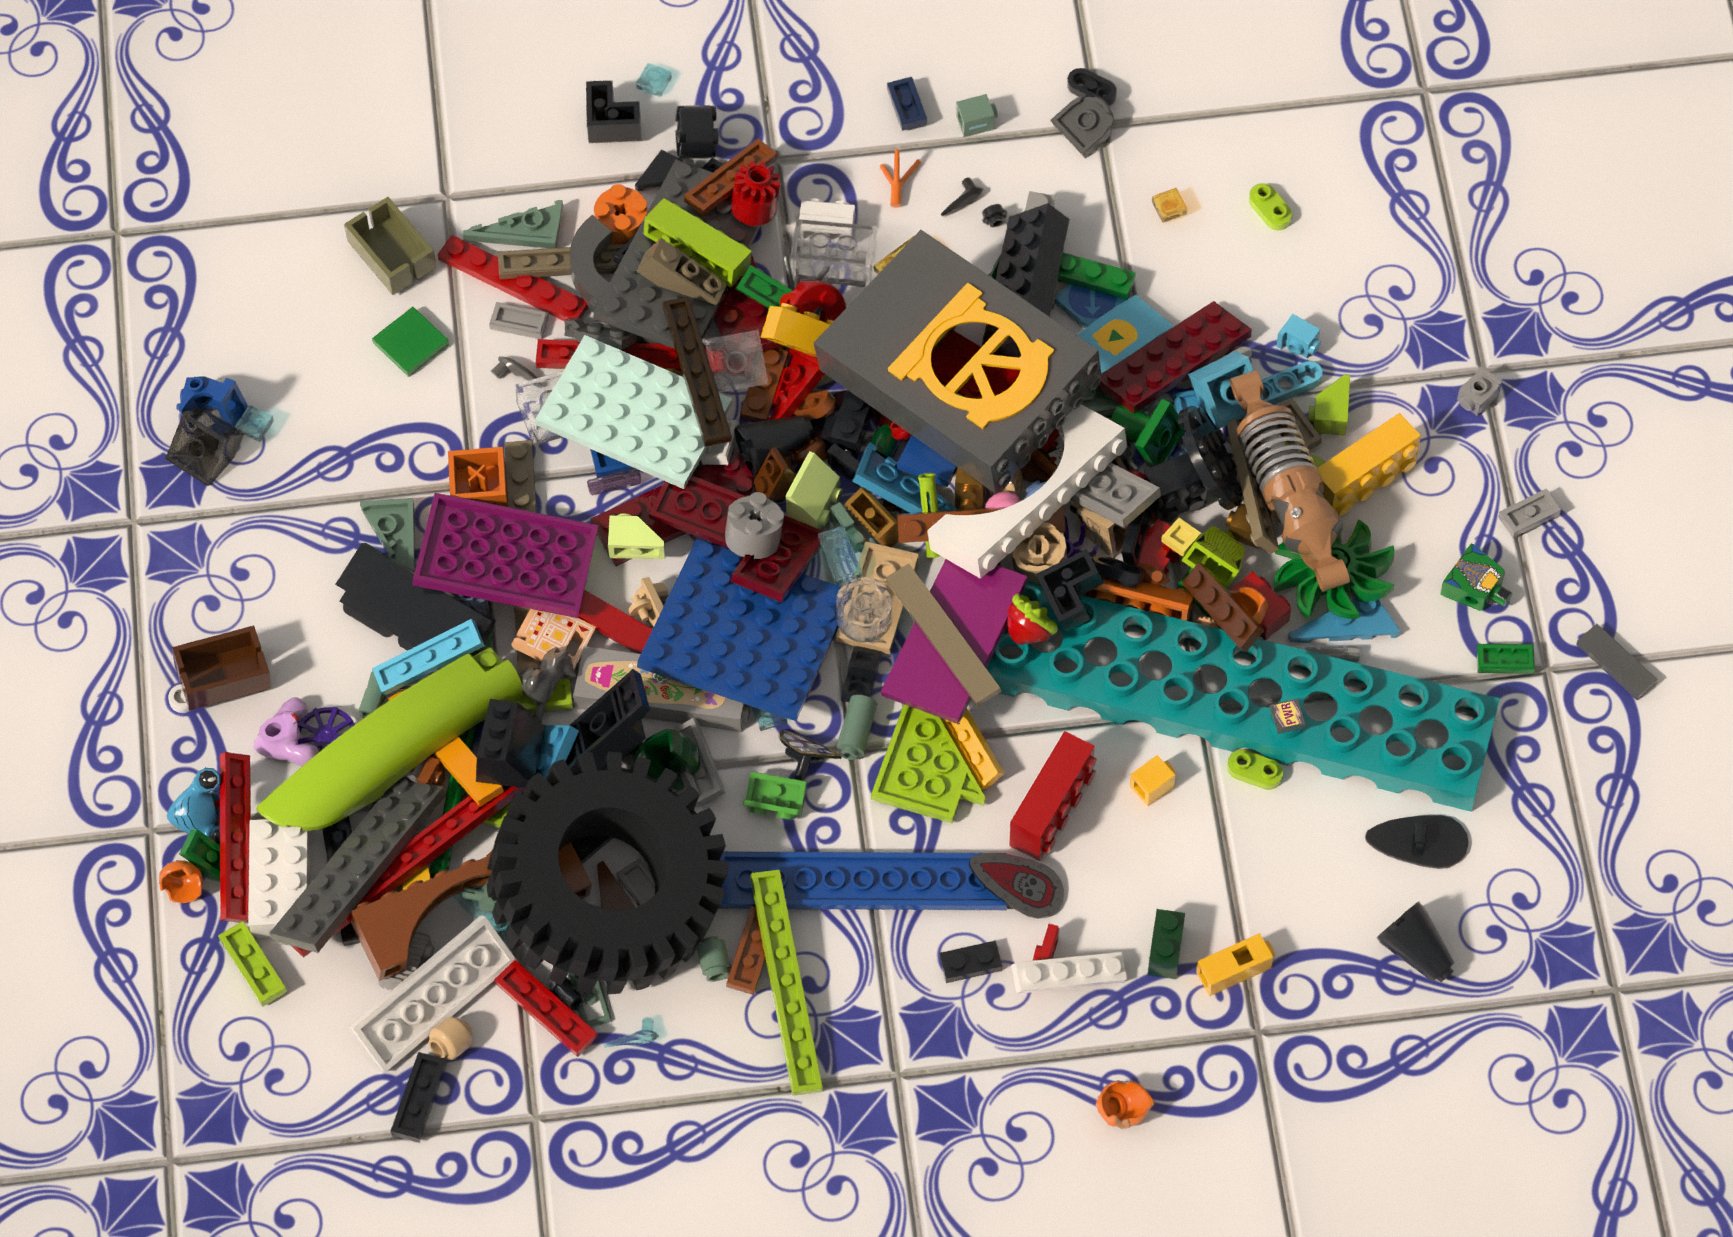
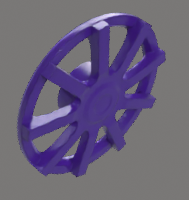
M337 707L314 708L297 724L300 734L303 728L314 735L299 739L298 744L315 742L314 746H317V749L321 748L323 750L340 736L337 734L338 731L347 726L352 727L355 723L347 713ZM331 713L327 724L324 725L320 714ZM336 715H339L345 719V721L340 723L339 725L335 727L332 726L336 718ZM315 717L319 727L314 728L306 723Z

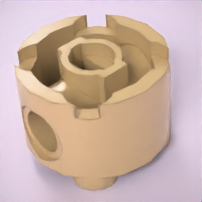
M1043 522L1030 537L1024 539L1011 553L1014 571L1026 575L1028 582L1040 584L1037 573L1067 559L1064 535L1056 530V527L1052 524Z

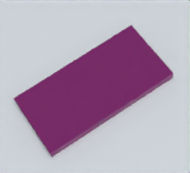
M945 559L930 593L985 668H987L1007 626V609L1012 602V598L1016 594L1022 595L1028 583V577L996 565L993 570L980 579ZM914 622L880 691L881 695L959 724L971 698L917 623Z

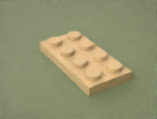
M865 541L838 627L836 642L878 650L881 653L890 655L904 606L887 584L885 578L907 564H910L915 571L919 554Z

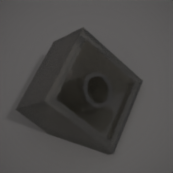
M202 407L185 411L165 459L203 484L210 486L235 458L244 433Z

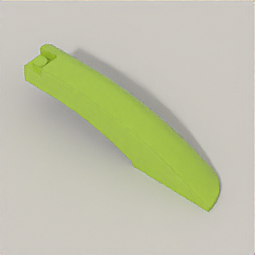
M491 647L473 657L469 653L409 687L352 726L285 780L257 806L256 810L267 820L284 828L287 825L302 827V831L322 829L339 822L384 796L386 790L422 761L454 738L485 720L490 699L512 702L522 699V683L516 669L509 660L503 662Z

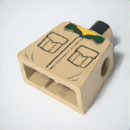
M1072 501L1070 511L1077 515L1080 531L1081 522H1085V536L1110 557L1115 558L1122 550L1129 524L1123 528Z

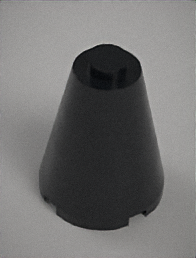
M801 415L743 423L735 426L736 428L734 429L739 452L744 454L747 460L745 463L754 477L757 476L771 448L777 447L787 457L811 441L810 435L814 433L809 419H804Z
M1419 901L1376 937L1380 944L1432 982L1436 979L1443 982L1454 972L1451 966L1455 962L1424 905Z

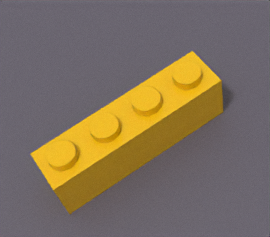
M782 303L781 307L770 306L761 338L817 358L814 342L834 321L827 320L826 323L819 321L820 316L805 311L804 315L797 313V307Z

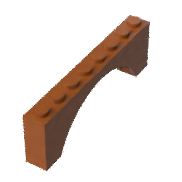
M570 842L558 853L559 865L568 886L578 897L583 899L590 896L592 883ZM491 852L486 857L477 861L470 859L452 871H440L434 878L425 882L423 880L415 881L407 889L400 892H388L375 902H363L352 910L351 924L379 981L406 971L408 950L412 938L420 924L432 910L450 897L464 891L465 886L475 888L486 884L492 870H487Z

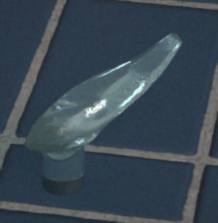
M649 1017L643 1018L642 1030L603 1044L604 1048L620 1045H641L654 1041L659 1037L653 1031L654 1020Z

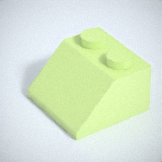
M810 451L786 494V512L788 517L820 529L821 526L827 525L830 519V507L833 503L837 504L840 501L843 489L840 488V476L815 453Z

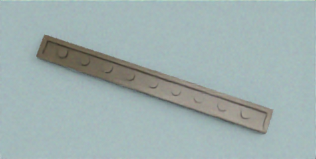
M532 440L504 442L508 507L537 513ZM514 606L516 634L530 610L529 608ZM517 650L518 675L526 668L540 667L542 662Z

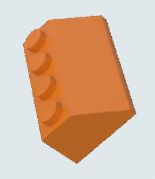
M1112 578L1103 579L1104 584L1082 594L1185 621H1190L1194 608V597L1188 591L1179 588L1171 589L1149 582H1143L1138 584L1137 587L1131 588L1121 585L1120 581Z

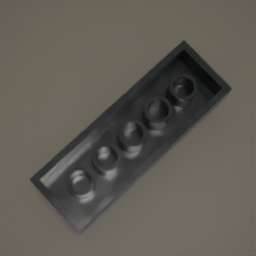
M1047 203L1009 217L996 281L1050 317L1070 219ZM986 324L982 346L999 328ZM1010 336L993 354L1016 358L1021 357L1017 344Z

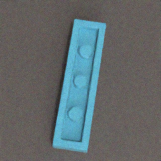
M470 619L372 668L381 693L386 696L485 645L475 621Z

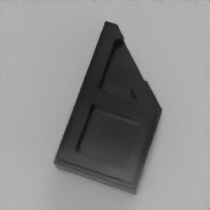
M661 149L636 182L635 190L644 191L643 188L657 185L661 187L675 160L684 161Z

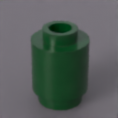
M882 425L880 429L875 431L870 442L877 447L876 452L886 459L889 456L893 459L901 441L900 439H894L889 425Z

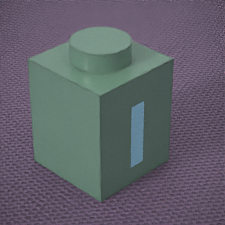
M987 94L956 102V117L964 137L994 130V119L998 118L995 104L990 103Z

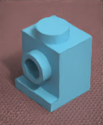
M1292 314L1278 332L1276 347L1282 349L1283 346H1286L1290 352L1308 358L1310 354L1315 355L1321 345V341H1319L1320 329Z

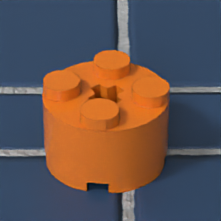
M621 184L613 185L609 190L602 193L594 205V216L612 231V243L610 245L626 244L636 234L648 212L647 202L638 191L624 187Z

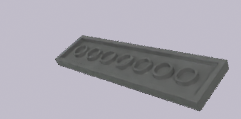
M401 778L392 785L270 931L272 940L319 953L352 910H354L445 798L444 788L433 784H420L407 778Z

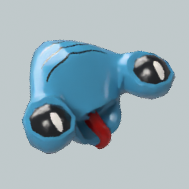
M205 767L197 772L190 786L170 806L167 819L173 826L188 834L191 830L198 829L220 845V825H215L216 821L220 819V795L217 792H209L215 790L221 783L220 774L214 768Z

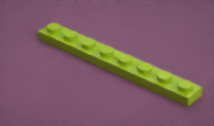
M780 870L751 873L750 881L792 1096L818 1093L822 1091L823 1087Z

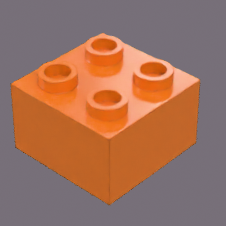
M503 447L448 451L450 496L508 507L506 463Z

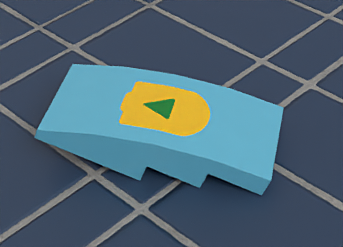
M1134 295L1098 318L1077 336L1099 351L1102 374L1174 326L1141 298Z

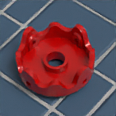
M817 279L816 281H800L792 292L784 294L780 299V306L782 303L797 307L796 312L803 315L805 311L814 313L819 308V321L825 323L827 320L835 321L846 309V303L840 291L833 285Z

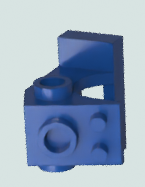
M205 376L186 378L184 389L180 391L181 403L176 405V409L180 411L181 418L184 419L189 427L200 412L218 409L228 430L238 433L251 414V410L236 381L228 378L223 383Z

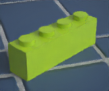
M665 198L645 217L643 235L655 242L662 238L727 282L729 287H732L744 275L751 263L752 251L744 244L736 242L726 236L721 230H716L706 224L701 218L691 215L679 205L671 203Z

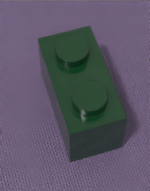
M1156 909L1147 975L1176 979L1185 913Z

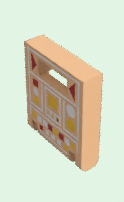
M530 609L516 634L517 638H514L511 646L542 662L544 655L549 650L558 647L562 651L567 648L572 639L581 644L575 656L568 654L571 657L573 670H575L582 657L583 647L588 645L596 627L579 618Z

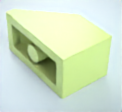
M629 514L610 516L608 536L609 558L665 559L664 541L638 516H631Z

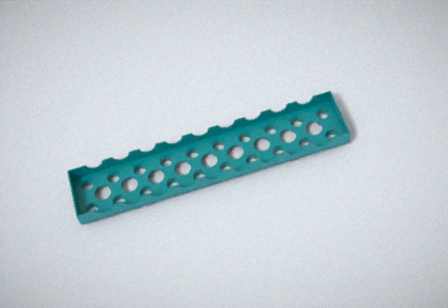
M1032 582L1027 583L1022 595L1029 597L1031 601H1038L1040 603L1039 608H1047V617L1057 624L1058 629L1062 633L1063 641L1061 646L1053 652H1040L1034 649L1031 644L1020 645L1014 642L1007 629L1006 633L1002 635L986 668L1001 688L1000 694L1015 697L1018 693L1034 694L1042 698L1047 703V706L1067 711L1076 706L1086 707L1097 712L1103 720L1124 724V722L1129 720H1137L1151 725L1156 730V733L1175 738L1183 734L1197 735L1206 739L1211 744V747L1231 752L1237 748L1253 749L1263 754L1266 758L1286 766L1292 762L1309 763L1317 767L1322 775L1342 780L1347 776H1361L1373 781L1378 789L1398 794L1403 790H1417L1430 796L1434 803L1472 812L1500 700L1497 697L1258 638L1246 652L1240 649L1222 629L1084 595L1079 597L1088 615L1092 616V620L1065 632L1042 586ZM1131 625L1144 628L1147 633L1140 638H1132L1124 632V628ZM1101 637L1112 641L1117 648L1116 659L1106 666H1095L1088 662L1084 656V647L1090 640ZM1182 639L1200 642L1202 646L1196 651L1189 652L1183 650L1178 643ZM1015 645L1023 651V654L1016 659H1007L1001 655L1000 650L1005 646ZM1151 651H1159L1166 654L1172 662V670L1169 675L1160 680H1151L1143 676L1139 670L1138 663L1144 654ZM1240 652L1255 656L1257 660L1251 665H1241L1235 661L1233 656ZM1061 659H1071L1078 667L1073 672L1063 673L1057 670L1054 665ZM1204 665L1218 666L1225 672L1227 683L1217 693H1204L1194 684L1193 676L1196 670ZM1292 666L1309 669L1312 674L1308 678L1297 679L1288 670ZM1123 672L1128 674L1133 681L1127 686L1119 687L1114 685L1109 678L1115 673ZM1262 678L1271 679L1278 683L1282 690V697L1278 703L1298 699L1306 723L1305 728L1277 734L1270 713V707H1260L1251 701L1248 694L1250 685ZM1349 679L1365 683L1367 689L1360 693H1353L1346 689L1344 682ZM1171 686H1179L1185 689L1188 695L1184 699L1176 701L1169 699L1164 691ZM1315 692L1327 693L1335 699L1337 712L1327 721L1313 720L1304 711L1305 699ZM1403 693L1421 697L1422 703L1418 706L1410 707L1403 704L1399 696ZM1226 700H1235L1242 705L1243 709L1237 714H1227L1221 710L1219 705ZM1370 706L1383 707L1391 714L1393 725L1388 732L1382 735L1369 734L1360 726L1359 716L1361 712ZM1458 707L1474 710L1477 712L1478 717L1469 721L1463 720L1456 715L1455 710ZM1425 720L1441 722L1448 730L1449 737L1447 742L1437 749H1428L1421 746L1415 738L1417 725ZM1343 727L1349 729L1353 733L1354 738L1348 742H1339L1331 736L1330 732L1335 728ZM1393 741H1400L1408 746L1410 752L1404 756H1395L1387 750L1386 746ZM1449 755H1456L1464 760L1466 766L1460 770H1451L1443 764L1442 759Z

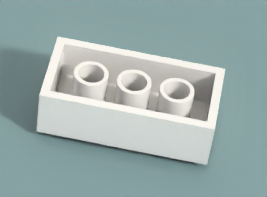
M267 819L250 820L248 926L254 939L271 938L270 931L311 883V830L302 831V827L289 825L284 828Z

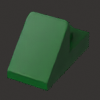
M198 829L191 830L179 855L197 866L203 877L220 882V845Z

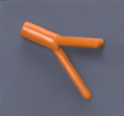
M899 149L894 151V178L884 164L880 165L881 170L891 184L890 206L895 208L901 206L902 185L921 163V160L917 159L899 180Z

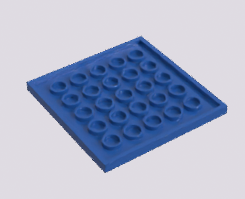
M696 538L638 659L637 668L797 721L838 630L850 589L802 574L784 600L779 602L731 582L732 573L744 557L735 554L730 549Z

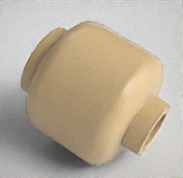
M447 1017L430 1031L429 1048L437 1057L454 1060L470 1048L472 1044V1029L465 1020Z

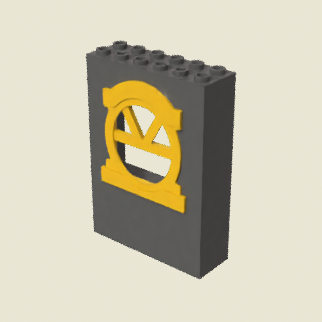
M921 229L814 342L820 371L995 494L1001 487H1006L1011 482L1013 474L1019 468L1026 466L1032 453L1037 448H1042L1046 444L1049 435L1054 429H1059L1064 424L1066 416L1073 409L1079 408L1086 394L1090 390H1095L1102 380L1099 351ZM978 322L999 328L945 387L939 382L932 369L931 354L957 325ZM1009 336L1015 341L1021 353L1019 358L993 355ZM982 366L1021 371L1010 388L995 396ZM974 376L982 399L966 398L956 393Z

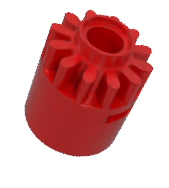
M750 161L749 168L741 165L740 172L735 173L731 210L735 218L740 222L750 226H761L769 223L775 217L781 183L779 182L780 174L774 173V166L767 168L764 161H761L760 165H755L754 161Z

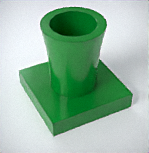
M1163 399L1159 402L1152 416L1140 410L1133 414L1120 404L1111 417V421L1122 427L1124 425L1127 426L1126 441L1135 443L1134 445L1149 468L1168 461L1185 432L1183 429L1185 426L1181 427L1179 425L1178 413L1171 402Z

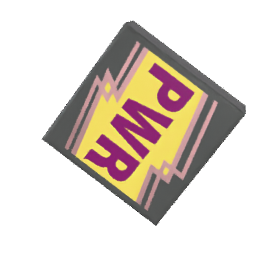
M1298 699L1270 705V713L1277 734L1305 728L1306 723Z

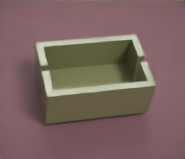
M389 197L368 209L373 228L369 229L368 218L365 212L344 224L348 243L392 295L412 284L413 277L418 280L437 268L434 250Z

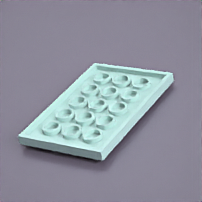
M584 335L535 419V425L682 489L686 487L708 446L704 447L684 377ZM719 393L726 416L732 405V398Z

